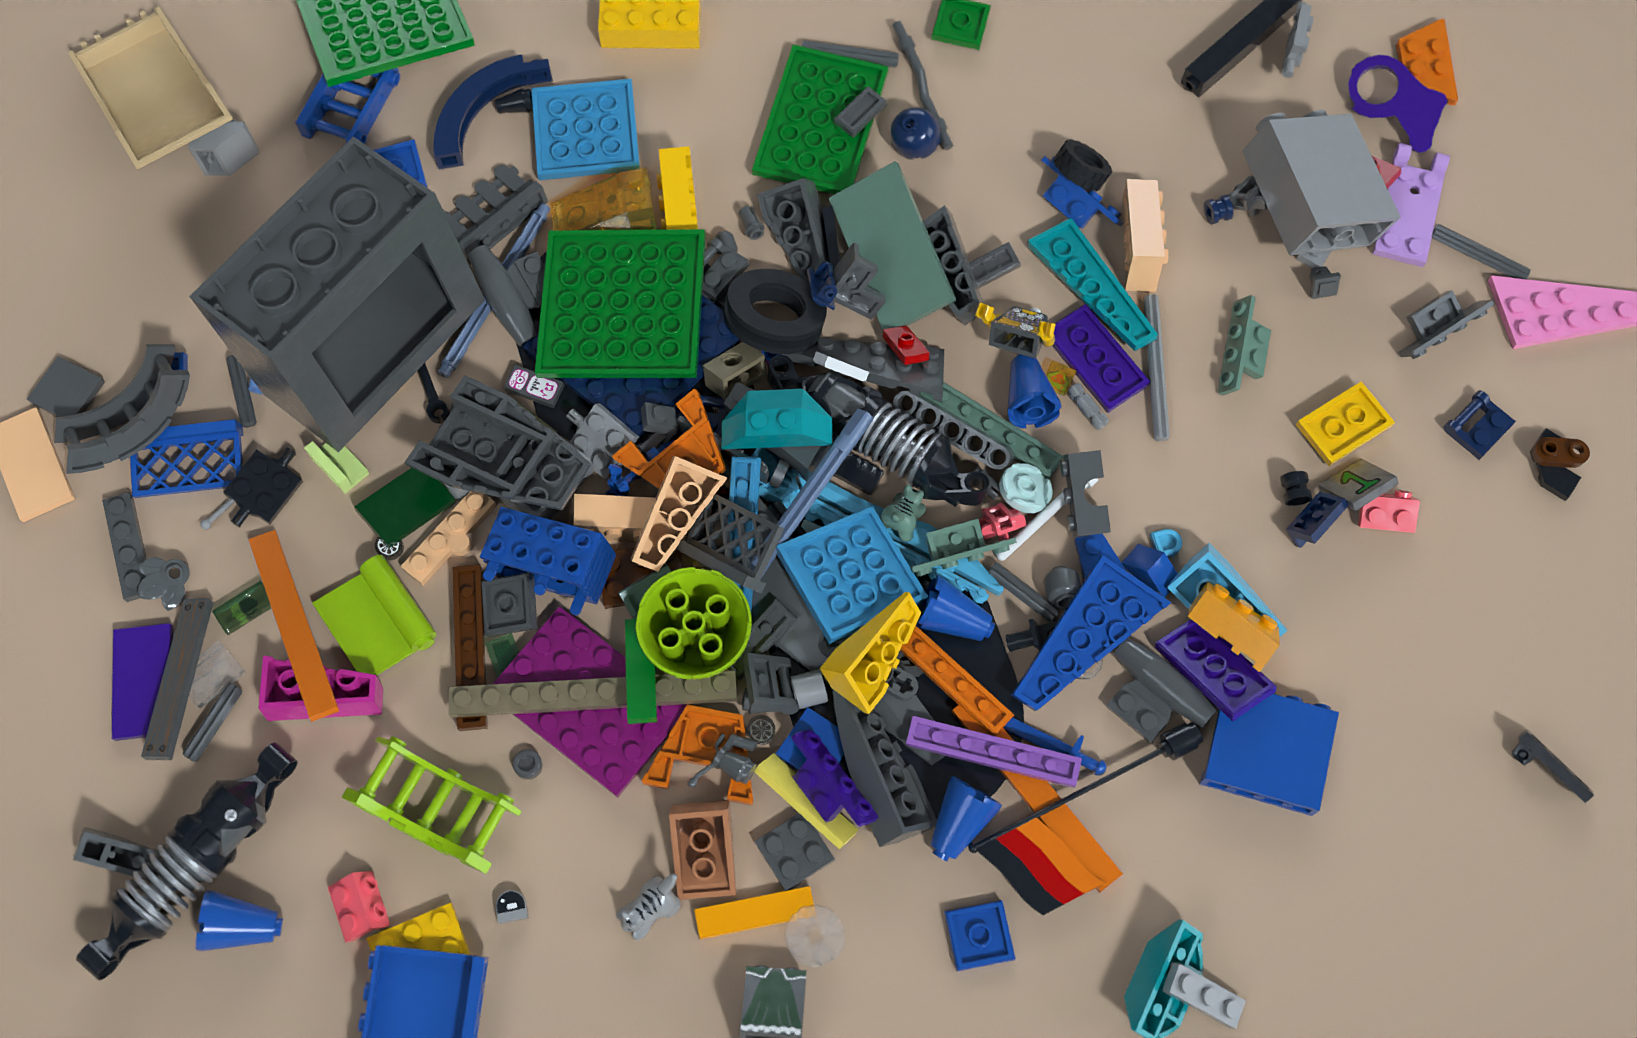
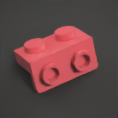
M1395 490V494L1384 493L1360 508L1358 526L1360 528L1415 533L1420 500L1412 496V492Z
M372 871L351 873L328 887L345 943L353 942L375 929H383L390 925L387 911Z

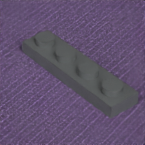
M128 492L102 500L122 596L126 602L140 599L137 596L138 587L146 576L139 570L138 565L147 559L134 498Z

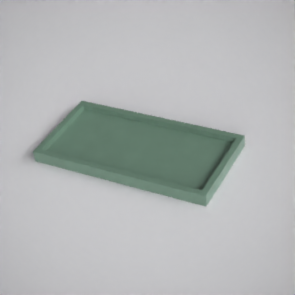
M894 161L829 198L848 247L850 248L853 243L858 244L859 256L878 265V272L867 286L885 295L886 302L876 313L882 330L904 325L909 326L956 301L899 163Z

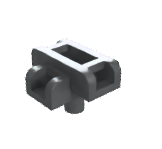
M1248 176L1242 184H1237L1234 187V192L1228 194L1233 209L1248 211V214L1251 216L1258 214V209L1266 210L1268 208L1254 176Z

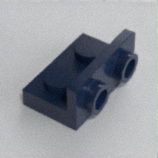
M1319 491L1286 528L1295 546L1302 548L1306 542L1315 544L1349 505L1343 497Z

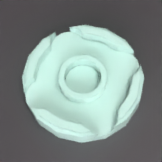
M1026 463L1013 464L1003 472L999 481L1000 494L1011 507L1023 513L1042 511L1050 502L1053 489L1048 477L1045 479L1037 467Z

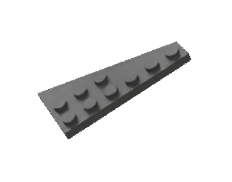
M820 338L812 347L805 351L784 354L793 362L816 367L819 364L815 363L813 358L817 351L868 371L869 374L866 382L892 389L902 386L910 389V394L919 396L921 392L933 395V400L942 402L944 349L928 346L926 347L930 352L928 361L904 365L890 346L882 342L865 343L856 340L841 341Z

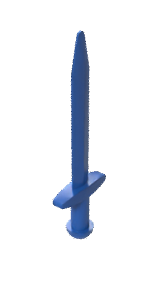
M1012 718L1003 727L1005 730L1043 749L1082 758L1081 765L1094 771L1096 776L1103 775L1106 772L1107 766L1103 760L1099 762L1080 752L1084 739L1082 735L1072 747L1015 718Z

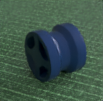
M1228 195L1219 196L1217 200L1212 198L1205 200L1204 213L1209 224L1213 225L1221 219L1227 221L1233 218V205Z

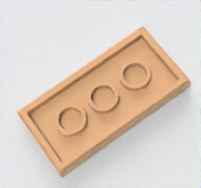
M35 407L1 422L0 470L19 519L24 523L75 500L40 410Z

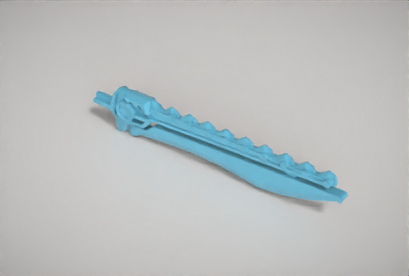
M757 448L751 456L746 454L748 457L761 458V461L768 467L771 479L780 458L773 453L770 454L764 448ZM788 468L778 488L769 485V482L765 484L760 481L759 497L770 503L781 501L788 509L800 492L797 480L801 489L806 481L801 478L797 471ZM828 482L804 517L808 521L820 519L825 526L873 506L880 517L884 508L861 499ZM916 520L914 538L911 541L903 542L900 540L896 530L887 528L892 539L897 541L895 543L909 566L930 561L929 559L931 558L924 533L938 529L928 523ZM967 557L957 560L959 565L946 569H942L940 565L931 567L932 573L928 574L931 581L933 578L936 579V575H939L961 592L968 591L973 601L979 604H983L988 599L989 594L986 593V590L998 596L1003 592V586L989 574L978 560L968 562Z

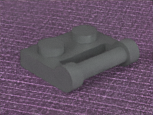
M712 237L707 243L708 247L705 249L704 266L715 253L719 254L720 257L703 275L702 293L718 302L728 291L731 282L747 269L749 261L725 246L718 238Z
M746 653L743 658L750 707L779 710L786 715L796 713L799 708L797 700L794 699L790 682V671L792 669L790 659ZM776 672L779 674L782 697H779Z

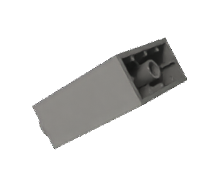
M1316 110L1300 118H1287L1284 113H1275L1265 117L1257 124L1256 130L1258 133L1242 150L1289 255L1368 247L1374 244L1401 218L1352 114L1327 115L1325 110Z

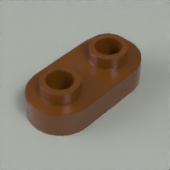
M1544 437L1534 444L1531 454L1533 459L1542 466L1577 468L1588 460L1590 450L1587 444L1579 439ZM1546 447L1551 448V449H1552V453H1551V452H1548V451L1546 450ZM1573 448L1576 449L1580 454H1576L1573 451Z

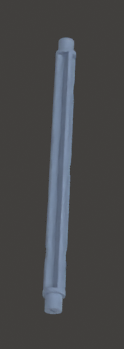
M540 203L537 210L532 212L520 236H518L502 262L506 270L509 269L515 260L524 257L533 239H535L547 220L546 216L550 208L546 204ZM484 294L485 301L470 315L441 362L442 365L438 373L445 378H448L451 372L456 370L467 348L492 310Z

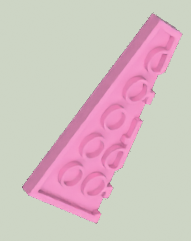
M1492 275L1488 279L1512 349L1637 326L1636 291Z

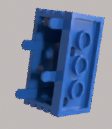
M500 507L480 558L484 559L483 561L487 563L483 573V578L486 581H492L495 575L501 578L523 573H533L535 581L534 592L537 595H543L545 591L574 598L570 612L573 615H579L585 602L597 605L616 558V553L602 533Z

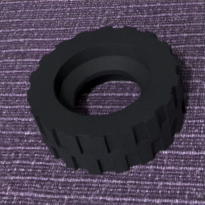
M1066 140L1053 160L1056 168L1067 179L1089 191H1099L1112 174V167L1101 154L1077 140Z

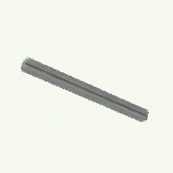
M1148 294L1143 300L1144 316L1158 333L1157 340L1147 345L1154 439L1156 441H1167L1170 433L1159 297L1156 294Z

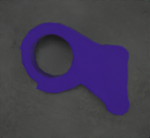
M1375 55L1357 63L1351 70L1352 74L1348 82L1350 99L1355 105L1352 109L1368 118L1395 116L1407 133L1412 150L1420 153L1429 150L1432 146L1434 131L1447 103L1445 94L1422 85L1404 64L1393 57ZM1377 68L1388 70L1395 76L1398 83V90L1394 97L1382 104H1371L1363 100L1357 88L1358 81L1362 75L1369 70Z

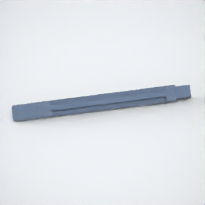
M856 410L831 445L827 454L780 518L777 525L785 529L777 545L787 542L844 459L850 454L874 420L867 411ZM772 531L770 532V534L768 535V537L766 538V540H765L764 542L768 541V539H769V537H770ZM775 548V550H774V552H773V555H772V557H771V559H770V561H769V563H768V565H767V567H766V569H765L763 575L765 574V572H766V571L768 570V568L770 567V565H771L772 561L774 560V558L777 556V550H776V548ZM758 555L750 560L751 570L753 571L758 562Z

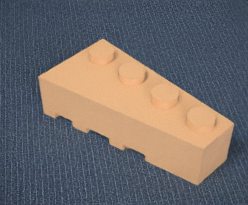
M1126 180L1123 194L1124 248H1126L1124 271H1128L1125 280L1126 291L1156 292L1162 266L1168 262V248H1164L1166 229H1162L1165 212L1160 210L1163 192L1158 190V180Z
M673 456L630 558L631 561L658 572L687 531L690 530L698 516L712 500L715 493L726 481L727 477Z
M574 494L567 513V524L602 533L608 542L638 541L655 498Z

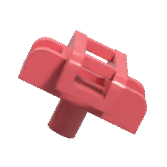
M1002 502L996 506L981 509L983 518L978 519L984 540L994 536H998L999 541L1009 538L1008 532L1027 526L1025 517L1014 508L1007 509Z

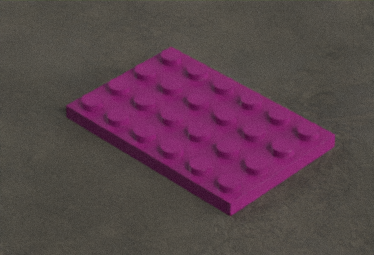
M559 606L493 684L626 677V657ZM687 704L657 706V722L628 724L627 708L512 715L618 798L666 740Z

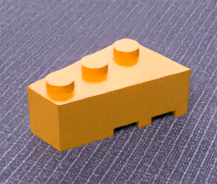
M1207 582L1189 606L1188 617L1213 637L1218 638L1219 636L1232 644L1231 651L1239 655L1241 651L1255 661L1252 667L1260 672L1280 646L1277 622L1267 615L1260 616L1254 612V608L1248 602L1242 599L1237 601L1229 596V591L1219 584L1212 585Z

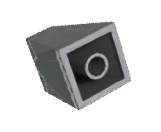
M765 965L746 967L740 1038H802L806 970H799L794 967L785 969L769 968Z

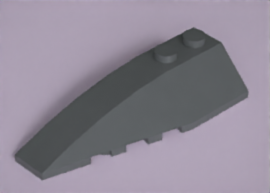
M833 690L839 735L851 778L857 789L872 805L873 810L879 817L875 822L870 823L879 847L899 843L935 828L937 819L918 775L911 764L907 766L899 754L902 749L898 742L892 743L884 730L887 725L883 718L873 713V711L869 714L864 713Z

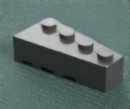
M944 205L923 222L956 298V301L949 304L957 318L964 325H967L976 318L975 313L979 302H984L954 217Z

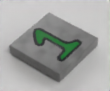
M1360 459L1318 486L1320 492L1345 498L1349 505L1348 508L1356 511L1399 483L1397 476Z

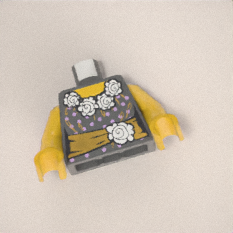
M979 302L975 316L982 318V321L990 329V346L1036 359L1042 344L1045 347H1050L1054 344L1056 324L1047 322L1048 316L1042 314L1039 309L1031 308L1028 310L1012 306L1004 313L995 315L993 313L994 307Z

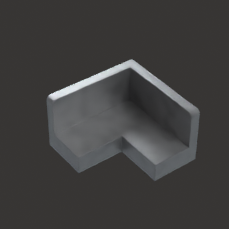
M856 243L850 246L833 269L834 275L832 277L835 279L838 293L832 301L872 320L886 302L884 294L867 286L878 272V265L859 256V245Z

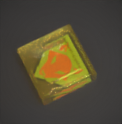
M1052 361L1046 376L1055 392L1066 396L1076 370Z

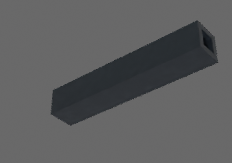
M1302 0L1262 1L1185 68L1181 83L1186 90L1194 93L1198 98L1201 97L1296 13L1297 3L1302 2Z

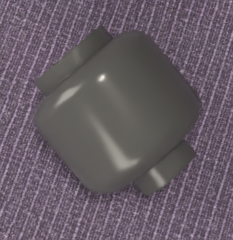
M1065 566L1054 567L1045 576L1043 581L1048 601L1061 609L1068 607L1081 586L1078 573L1074 569Z

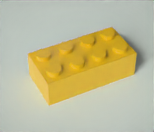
M600 0L598 33L601 48L700 49L701 0Z

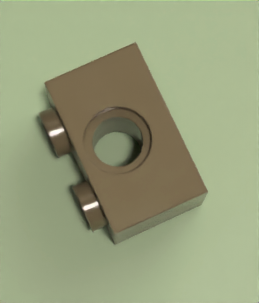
M744 342L703 365L706 387L724 400L727 399L736 383L749 387L767 376L765 355Z

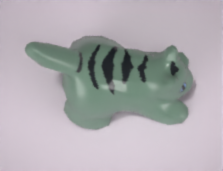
M910 484L905 486L903 493L896 494L893 503L886 506L880 515V519L886 529L892 528L896 530L900 540L903 542L911 541L914 538L916 519L923 516L926 511V506L921 503L924 492L913 489Z

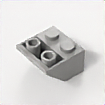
M231 120L189 142V150L205 176H231L259 153V149L245 122Z

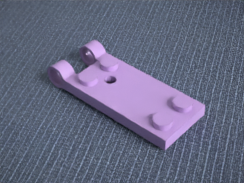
M1398 143L1392 164L1401 167V175L1392 183L1388 191L1401 218L1375 242L1372 254L1424 267L1427 262L1443 180L1450 155L1436 152L1430 171L1408 166L1407 163L1411 155L1412 146ZM1413 188L1417 190L1418 194H1412L1410 192V189Z

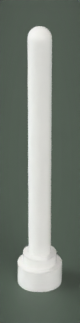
M1098 479L1090 480L1084 490L1086 488L1090 489L1098 482ZM1063 492L1014 536L1017 543L1009 545V551L996 554L998 560L1004 561L1065 505Z

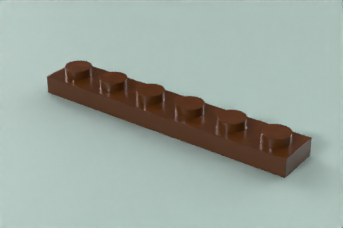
M480 564L452 567L456 687L486 685L485 636L481 581H483L482 567ZM487 716L457 717V729L459 732L488 729Z

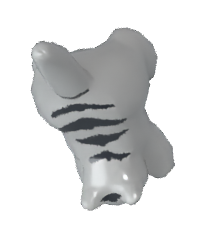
M671 874L664 880L659 876L652 877L642 886L639 896L617 912V919L621 920L622 929L627 932H633L635 940L640 941L644 938L658 918L674 916L680 909V899L671 890L676 883L677 875Z

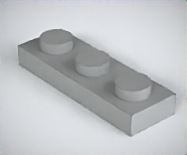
M1173 962L1162 990L1226 1027L1233 1029L1237 1028L1246 1000L1189 968Z

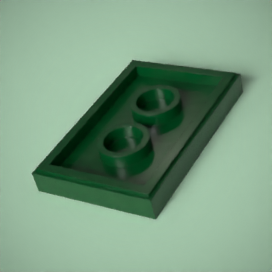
M410 468L355 505L354 508L358 515L389 549L453 505L455 498L440 481Z

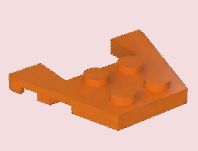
M695 388L676 403V406L692 425L689 430L650 462L632 441H629L612 455L613 459L657 488H660L673 456L719 475L726 471L702 399Z
M686 705L668 735L667 741L656 755L649 771L644 775L642 784L668 789L674 761L708 766L713 762L715 743L722 734L725 735V740L719 747V750L725 745L732 734L746 738L743 715ZM733 746L730 751L748 757L746 749ZM731 778L727 800L753 806L751 779L747 784L735 782Z

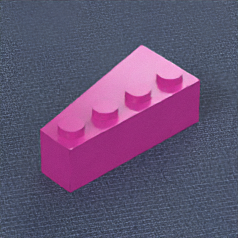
M263 655L258 709L268 721L310 718L290 660L281 661ZM324 666L339 708V712L324 718L382 714L384 688L376 675L345 669L333 670Z

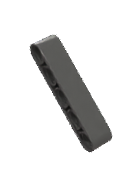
M901 391L894 397L893 406L895 409H900L901 415L907 413L910 420H918V425L926 424L927 430L934 429L936 434L948 437L953 446L989 467L1003 469L1012 464L1014 452L1011 447L920 394L918 396L910 394V391ZM907 395L913 399V407L910 410H906L902 402ZM928 409H933L936 413V420L932 424L925 418ZM952 422L959 426L960 431L956 437L951 436L948 432V426ZM975 435L979 436L983 441L982 448L979 451L971 446V440ZM997 449L1003 450L1006 454V460L1003 464L997 463L994 459V453Z

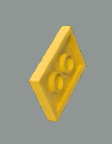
M1361 381L1300 419L1296 426L1325 463L1331 466L1392 427L1395 422Z
M451 902L366 938L371 951H375L377 945L471 955L456 911Z

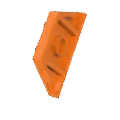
M1439 19L1398 39L1396 43L1398 61L1404 64L1422 85L1442 92L1448 100L1447 104L1455 106L1458 101L1445 19Z

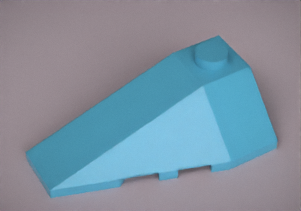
M1210 543L1194 555L1167 586L1189 608L1207 582L1212 585L1219 584L1229 591V596L1237 601L1242 599L1248 602L1254 608L1253 611L1260 616L1267 615L1274 619L1279 627V637L1287 632V628L1234 567Z

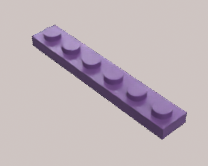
M916 716L912 717L906 746L1071 788L1076 787L1082 758Z

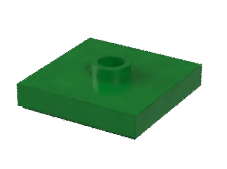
M942 0L931 40L980 50L991 5L971 0Z

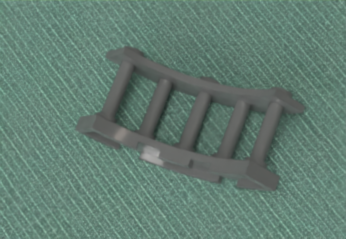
M146 344L145 354L138 372L125 389L110 401L87 412L55 417L54 443L68 442L65 447L64 461L66 474L104 468V464L117 459L123 461L148 446L167 428L172 421L171 417L177 407H181L184 401L190 378L188 370H172L171 368L175 352L174 344ZM126 421H129L127 424H125V425H124L123 427H121L120 429H118V430H116V431H114V432H111L112 429H114V428H116L117 426H119V425L125 423ZM97 435L101 436V438L80 443V440L91 438Z

